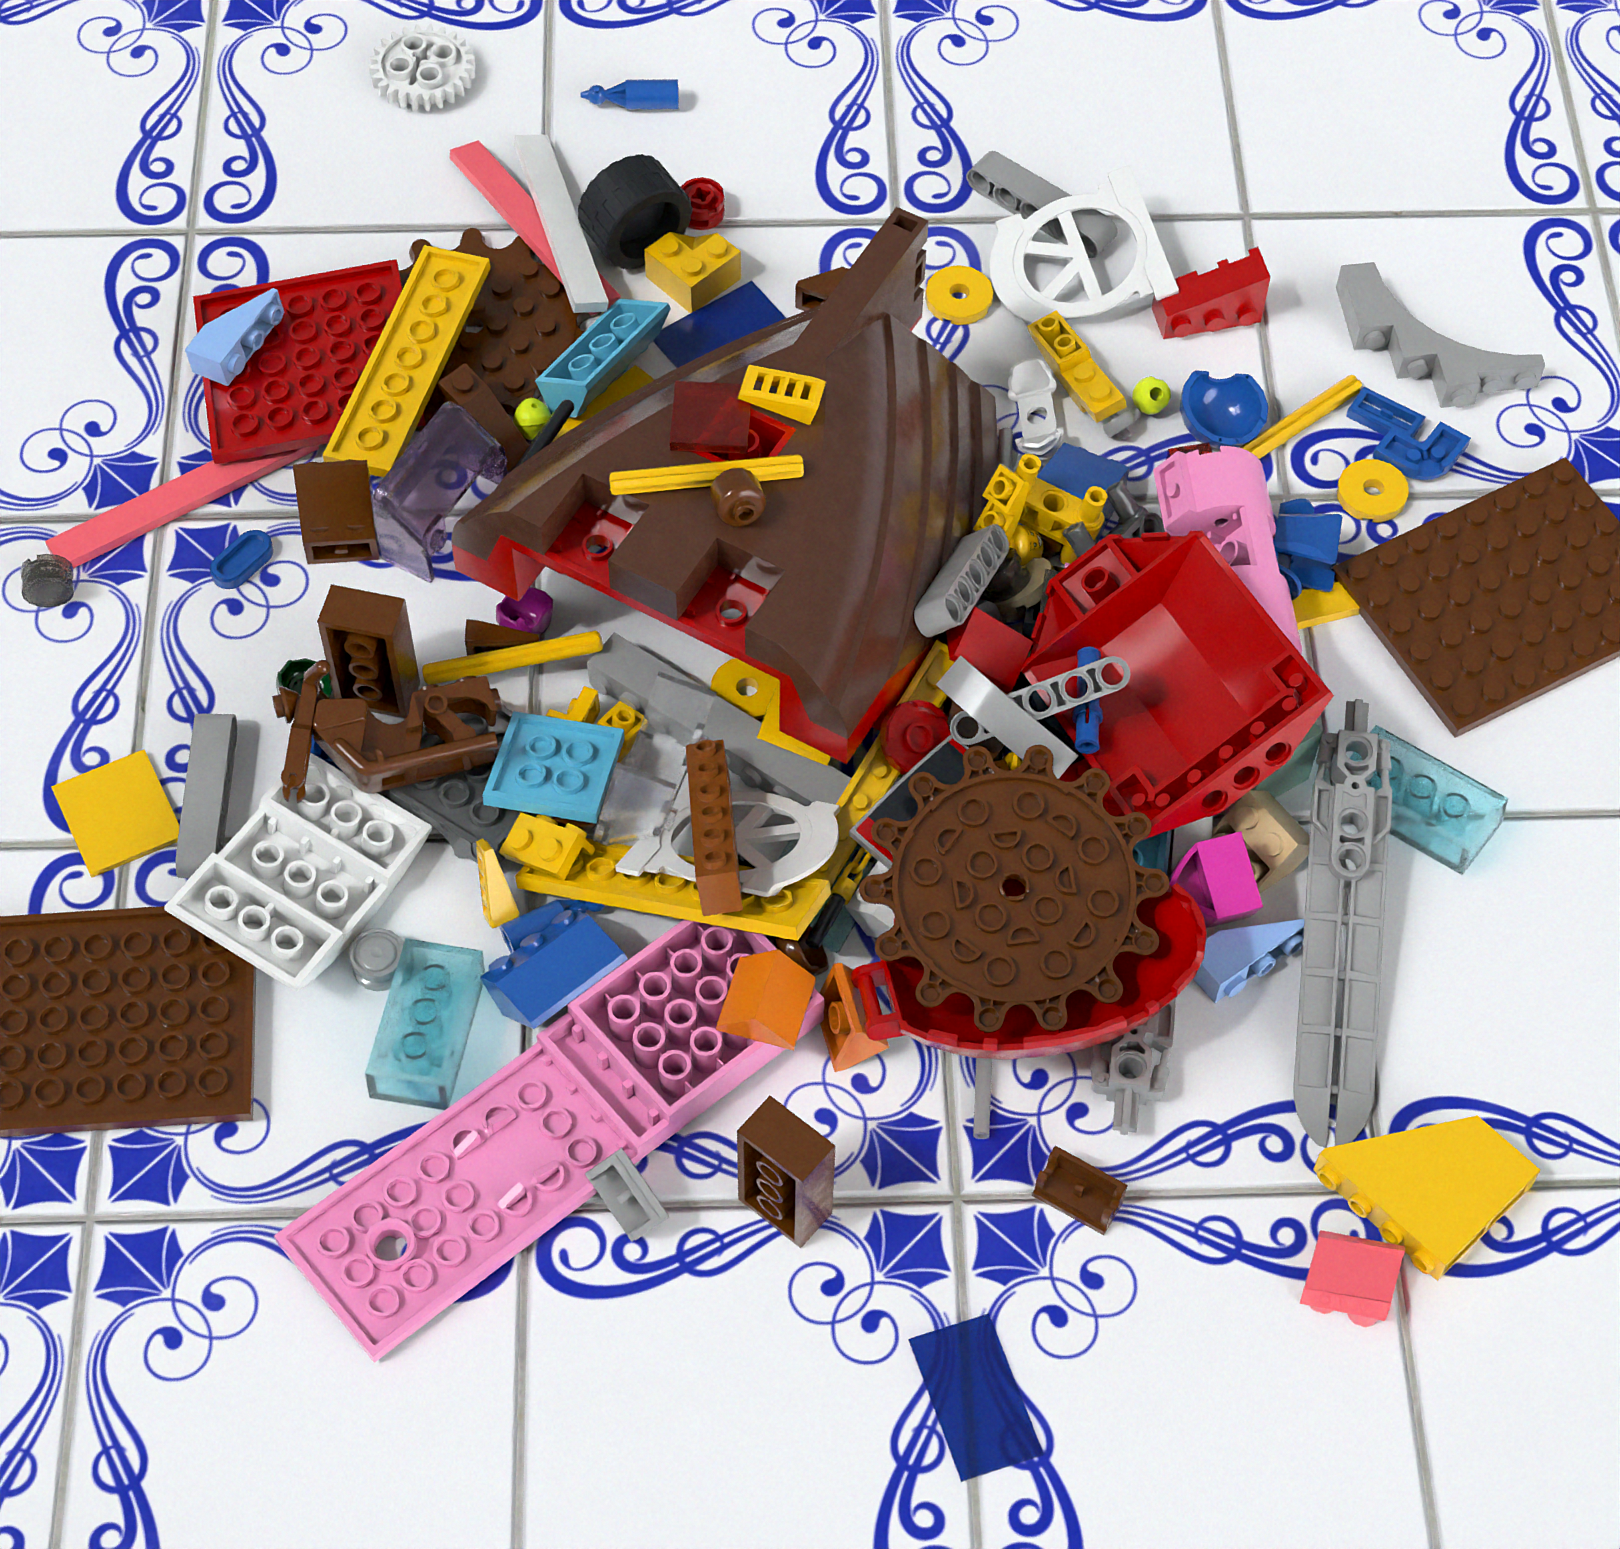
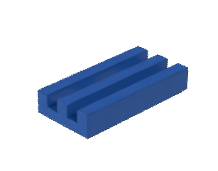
M1366 387L1362 388L1346 414L1347 418L1384 436L1394 427L1412 438H1415L1426 416ZM1397 418H1400V419H1402V420H1404V421H1406V422H1408V423H1410V424H1412V425H1409V424H1407V423H1405V422H1403V421H1401V420H1399V419H1397Z

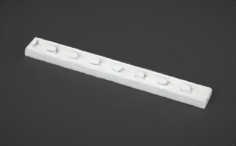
M515 135L514 146L573 313L607 312L609 301L578 221L548 135Z

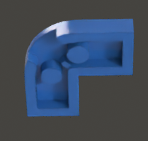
M1441 421L1424 443L1392 427L1374 449L1372 458L1392 464L1404 476L1412 479H1436L1445 475L1467 449L1471 438Z

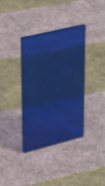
M751 280L664 327L653 342L673 365L679 368L725 344L783 320L786 317Z
M989 1313L908 1339L961 1482L1044 1455Z

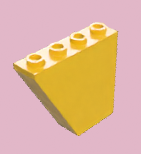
M1478 1115L1324 1148L1319 1153L1313 1171L1317 1173L1318 1179L1325 1187L1330 1190H1336L1348 1201V1205L1354 1213L1362 1218H1367L1379 1228L1381 1236L1388 1243L1405 1246V1253L1410 1256L1414 1266L1422 1273L1430 1274L1437 1281L1532 1187L1541 1171Z

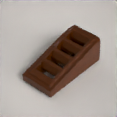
M466 619L465 646L467 656L540 642L539 634L484 621Z

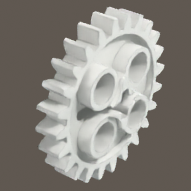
M416 24L415 30L411 32L407 27H403V34L401 35L392 31V40L382 38V47H374L375 55L370 56L371 66H369L374 89L379 90L380 97L387 96L389 104L399 100L401 109L407 104H412L413 111H416L419 105H424L426 111H429L431 104L434 103L439 108H443V100L455 103L454 94L464 96V88H471V79L475 78L476 66L474 55H472V47L466 46V39L464 37L457 39L456 31L446 35L444 26L438 31H433L432 24H429L426 30H421L420 25Z

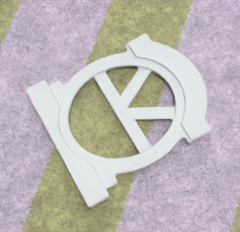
M1130 165L1108 172L1110 181L1099 184V192L1096 194H1078L1058 199L1040 208L1027 219H1023L1021 214H1015L995 222L999 233L991 250L990 277L998 298L1017 318L1031 324L1056 310L1065 320L1069 318H1083L1110 310L1130 296L1138 293L1140 298L1154 294L1157 301L1179 293L1178 286ZM1096 209L1116 215L1131 228L1137 242V256L1131 272L1119 286L1105 295H1102L1071 214L1077 210ZM1058 218L1068 245L1032 241V237L1045 223ZM1024 255L1071 260L1040 293L1032 287L1024 272ZM1079 272L1089 301L1067 303L1054 300L1058 293Z
M689 785L616 864V872L640 876L644 871L656 874L663 873L696 882L695 866L681 859L672 847V842L691 822ZM753 791L732 792L733 805L752 809L735 829L737 853L755 867V869L739 871L741 892L764 897L775 896L784 886L797 882L815 872L834 853L839 839L838 823L835 817L840 811L839 805L815 801L809 806H803L794 800L771 793ZM772 813L790 816L795 821L794 824L760 828ZM799 839L791 852L773 863L751 846L753 844Z

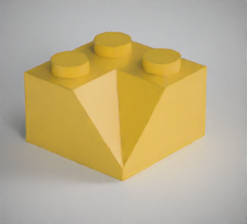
M668 232L644 249L646 277L690 314L695 313L741 279V251L718 233L692 237Z

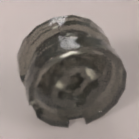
M1009 548L1008 554L983 591L987 601L992 603L1006 601L1020 593L1030 582L1031 574L1026 565H1021L1022 560L1016 549Z
M54 554L37 555V560L31 561L27 559L23 562L21 566V594L23 599L29 604L47 608L57 607L71 600L74 594V584L72 581L74 574L71 562L64 557Z

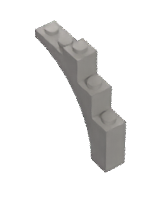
M1375 262L1341 265L1336 290L1354 350H1373L1388 347L1397 379L1431 376L1440 408L1474 405L1478 393H1494L1496 391L1513 389L1526 390L1538 387L1545 368L1542 354L1513 355L1490 352L1454 341L1435 332L1414 318L1386 287Z

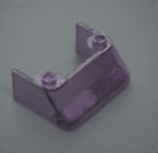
M447 401L441 406L379 483L372 499L382 560L429 583L434 580L431 557L435 552H439L444 547L448 537L447 532H445L444 519L478 476L498 485L508 474L507 457L505 456L504 447L464 407L452 401Z

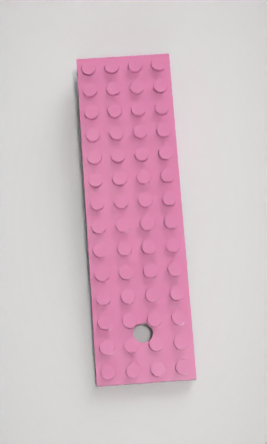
M682 920L567 1004L568 1012L537 1034L536 1044L275 1234L274 1237L277 1244L375 1363L598 1192L585 1175L587 1171L621 1147L635 1165L785 1050V1048L716 1030V1025L739 958L776 950L777 948L760 933ZM815 988L797 1040L824 1020V998ZM388 1236L395 1239L403 1238L407 1242L405 1253L395 1260H384L376 1254L377 1245Z

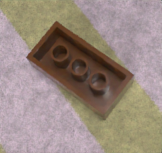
M331 584L317 623L325 658L330 664L329 675L335 699L363 698L368 702L370 712L405 719L409 713L411 695L413 692H417L420 686L405 598Z
M770 1095L737 1130L738 1200L799 1248H802L832 1214L836 1145Z

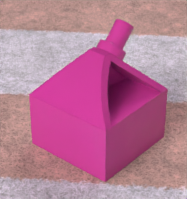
M1241 831L1195 843L1177 863L1170 875L1169 885L1173 886L1177 882L1193 897L1201 909L1206 929L1249 918L1263 908Z

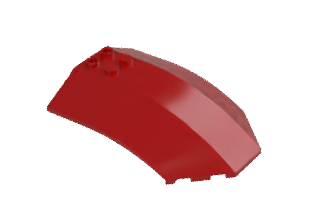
M1202 530L1190 531L1186 536H1170L1168 532L1142 533L1140 538H1124L1121 534H1111L1095 544L1049 580L1045 591L1048 600L1044 612L1038 613L1031 636L1034 641L1030 657L1026 658L1021 672L1026 676L1031 685L1077 669V652L1084 647L1098 649L1101 652V659L1115 656L1127 663L1130 677L1125 687L1100 697L1099 707L1103 710V720L1099 724V750L1091 754H1082L1092 768H1099L1108 774L1110 778L1108 791L1125 815L1140 812L1150 819L1152 827L1147 838L1221 813L1285 765L1334 696ZM1110 662L1102 668L1101 676L1107 684L1116 685L1122 681L1124 670L1118 663ZM1077 676L1070 677L1065 684V690L1072 698H1077ZM1041 689L1036 690L1046 705L1050 707L1051 697L1049 693ZM1075 707L1058 712L1054 716L1075 743L1076 724L1072 719V712ZM1089 709L1086 710V723H1089Z

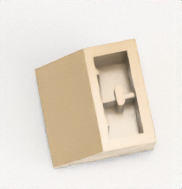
M1250 790L1212 830L1211 839L1242 832L1259 894L1292 873L1309 855L1310 835L1269 791Z

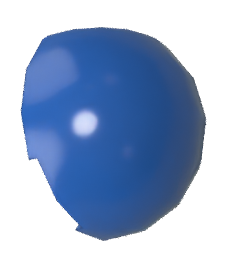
M1195 370L1183 386L1179 409L1184 425L1198 442L1217 449H1220V446L1238 448L1256 438L1264 424L1267 423L1268 403L1264 391L1249 374L1235 373L1229 378L1215 379L1209 376V371Z

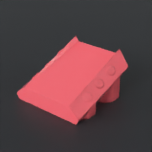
M1320 1230L1300 1304L1309 1305L1312 1310L1323 1314L1333 1311L1347 1313L1349 1319L1354 1324L1362 1327L1372 1326L1377 1320L1385 1321L1391 1306L1405 1253V1246Z

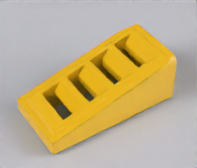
M748 365L738 399L810 425L817 412L826 381L811 376ZM756 380L763 383L760 391L753 390ZM771 386L777 388L776 394L769 393ZM785 392L792 393V397L785 396Z
M480 839L476 841L483 915L489 926L496 928L519 917L520 913L493 848L487 840Z

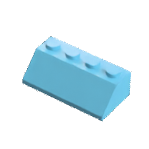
M618 299L607 312H604L535 380L551 415L563 400H571L574 403V411L569 417L576 418L583 414L587 406L598 395L604 393L607 390V386L618 375L624 373L628 365L639 354L645 352L648 349V345L659 335L671 310L669 303Z

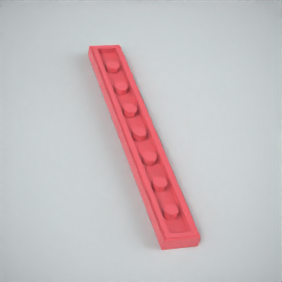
M479 140L450 149L451 161L563 284L534 200ZM598 272L609 301V309L621 296ZM588 312V313L592 316V315L597 314V313H600V312Z
M319 445L215 464L212 460L46 540L47 549L61 571L65 573L318 450Z

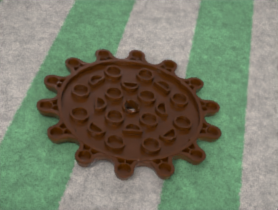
M468 228L461 236L460 245L451 251L489 258L491 268L438 382L466 363L490 388L507 414L514 417L515 410L522 401L528 398L539 399L542 396L535 380L584 333L580 329L582 322L596 317L600 313L592 316L588 312L573 313L564 285L545 264L533 260L535 253L520 236H517L507 247L497 249L486 245L485 238L478 229ZM418 239L412 243L409 249V256L413 264L404 270H399L402 289L424 245L432 246L425 239ZM467 325L469 327H483L477 333L465 331ZM438 382L423 412L425 425L416 427L415 431H427L434 426L438 419L450 416L439 404ZM462 428L463 434H464L466 437L471 438V437L466 433V431Z
M1043 745L1029 747L1025 752L1021 765L1011 771L998 768L986 748L981 746L968 748L963 755L964 776L959 782L952 785L939 782L933 775L927 772L914 774L909 780L908 789L918 805L916 815L911 820L905 822L887 817L880 818L873 824L871 829V835L875 843L891 852L893 864L885 873L865 877L859 886V893L864 901L870 904L888 906L895 915L894 925L875 941L877 956L888 962L896 961L903 957L917 959L924 969L923 978L916 987L917 1001L924 1007L934 1008L942 1004L952 994H965L974 1003V1023L976 1027L985 1033L998 1031L1003 1025L1007 1011L1017 1005L1027 1006L1032 1009L1039 1025L1044 1030L1050 1032L1058 1031L1066 1025L1068 1019L1065 1006L1066 999L1071 993L1079 990L1091 993L1101 1003L1113 1004L1121 998L1123 993V985L1113 971L1115 957L1124 952L1149 956L1155 953L1159 946V936L1156 931L1141 923L1136 915L1137 906L1142 900L1161 897L1169 888V879L1165 872L1160 869L1141 867L1133 858L1132 851L1134 846L1147 838L1151 832L1152 824L1150 819L1140 812H1133L1120 817L1110 815L1104 809L1102 802L1104 795L1110 787L1108 774L1099 768H1092L1084 772L1076 781H1061L1053 773V754L1049 748ZM1008 880H1018L1024 885L1025 892L1020 896L1007 897L1002 886Z

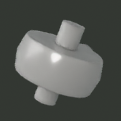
M1134 407L1121 415L1115 413L1109 416L1111 421L1103 425L1104 432L1109 438L1120 433L1123 439H1126L1131 435L1127 427L1136 422L1135 419L1140 418V410Z

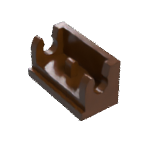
M1055 1145L1049 1155L1044 1171L1040 1170L1032 1196L1104 1236L1123 1204L1128 1185Z

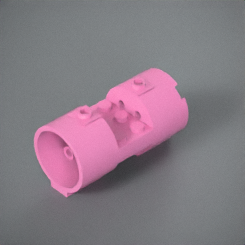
M1220 446V452L1199 455L1198 450L1186 454L1180 451L1175 452L1153 469L1165 532H1168L1170 536H1186L1190 531L1202 530L1299 653L1302 654L1289 585L1285 577L1279 572L1273 544L1276 525L1261 461L1253 453L1231 446Z

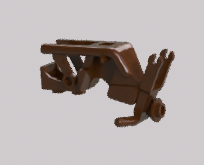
M326 660L317 661L304 673L301 695L286 687L278 686L279 694L272 696L277 719L284 717L287 724H290L293 720L285 765L281 773L282 793L287 802L291 797V790L293 789L298 791L296 793L297 803L305 798V784L312 748V738L361 792L367 794L493 765L496 760L493 751L498 749L495 732L476 736L474 728L465 725L456 715L458 713L474 714L485 719L490 727L495 726L497 711L502 710L498 690L497 688H490L487 675L482 677L466 676L452 684L443 686L432 684L420 688L411 695L408 716L397 724H387L377 719L369 711L368 702L363 698L330 699L320 689L319 682L330 671V664ZM423 725L426 732L431 735H437L444 744L420 749Z

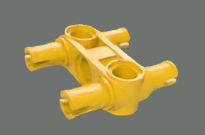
M1024 454L1018 463L1016 471H1014L1029 483L1019 523L1063 544L1059 560L1064 565L1065 563L1071 564L1078 557L1066 537L1063 536V531L1070 525L1083 521L1084 526L1095 541L1105 522L1102 510L1107 500V493L1100 487L1092 486L1087 490L1082 500L1037 478L1041 466L1040 459L1033 454Z

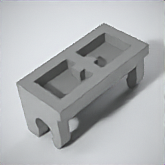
M622 1147L585 1173L631 1242L637 1240L669 1217L665 1208Z

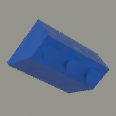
M572 909L557 914L551 920V925L542 932L527 936L521 941L520 948L509 956L505 955L494 960L489 965V970L480 976V979L503 1016L535 1029L628 960V958L588 914Z

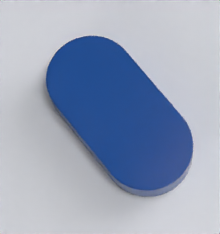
M261 530L244 532L215 557L210 564V573L215 585L222 589H234L245 583L271 559L274 550L270 536Z

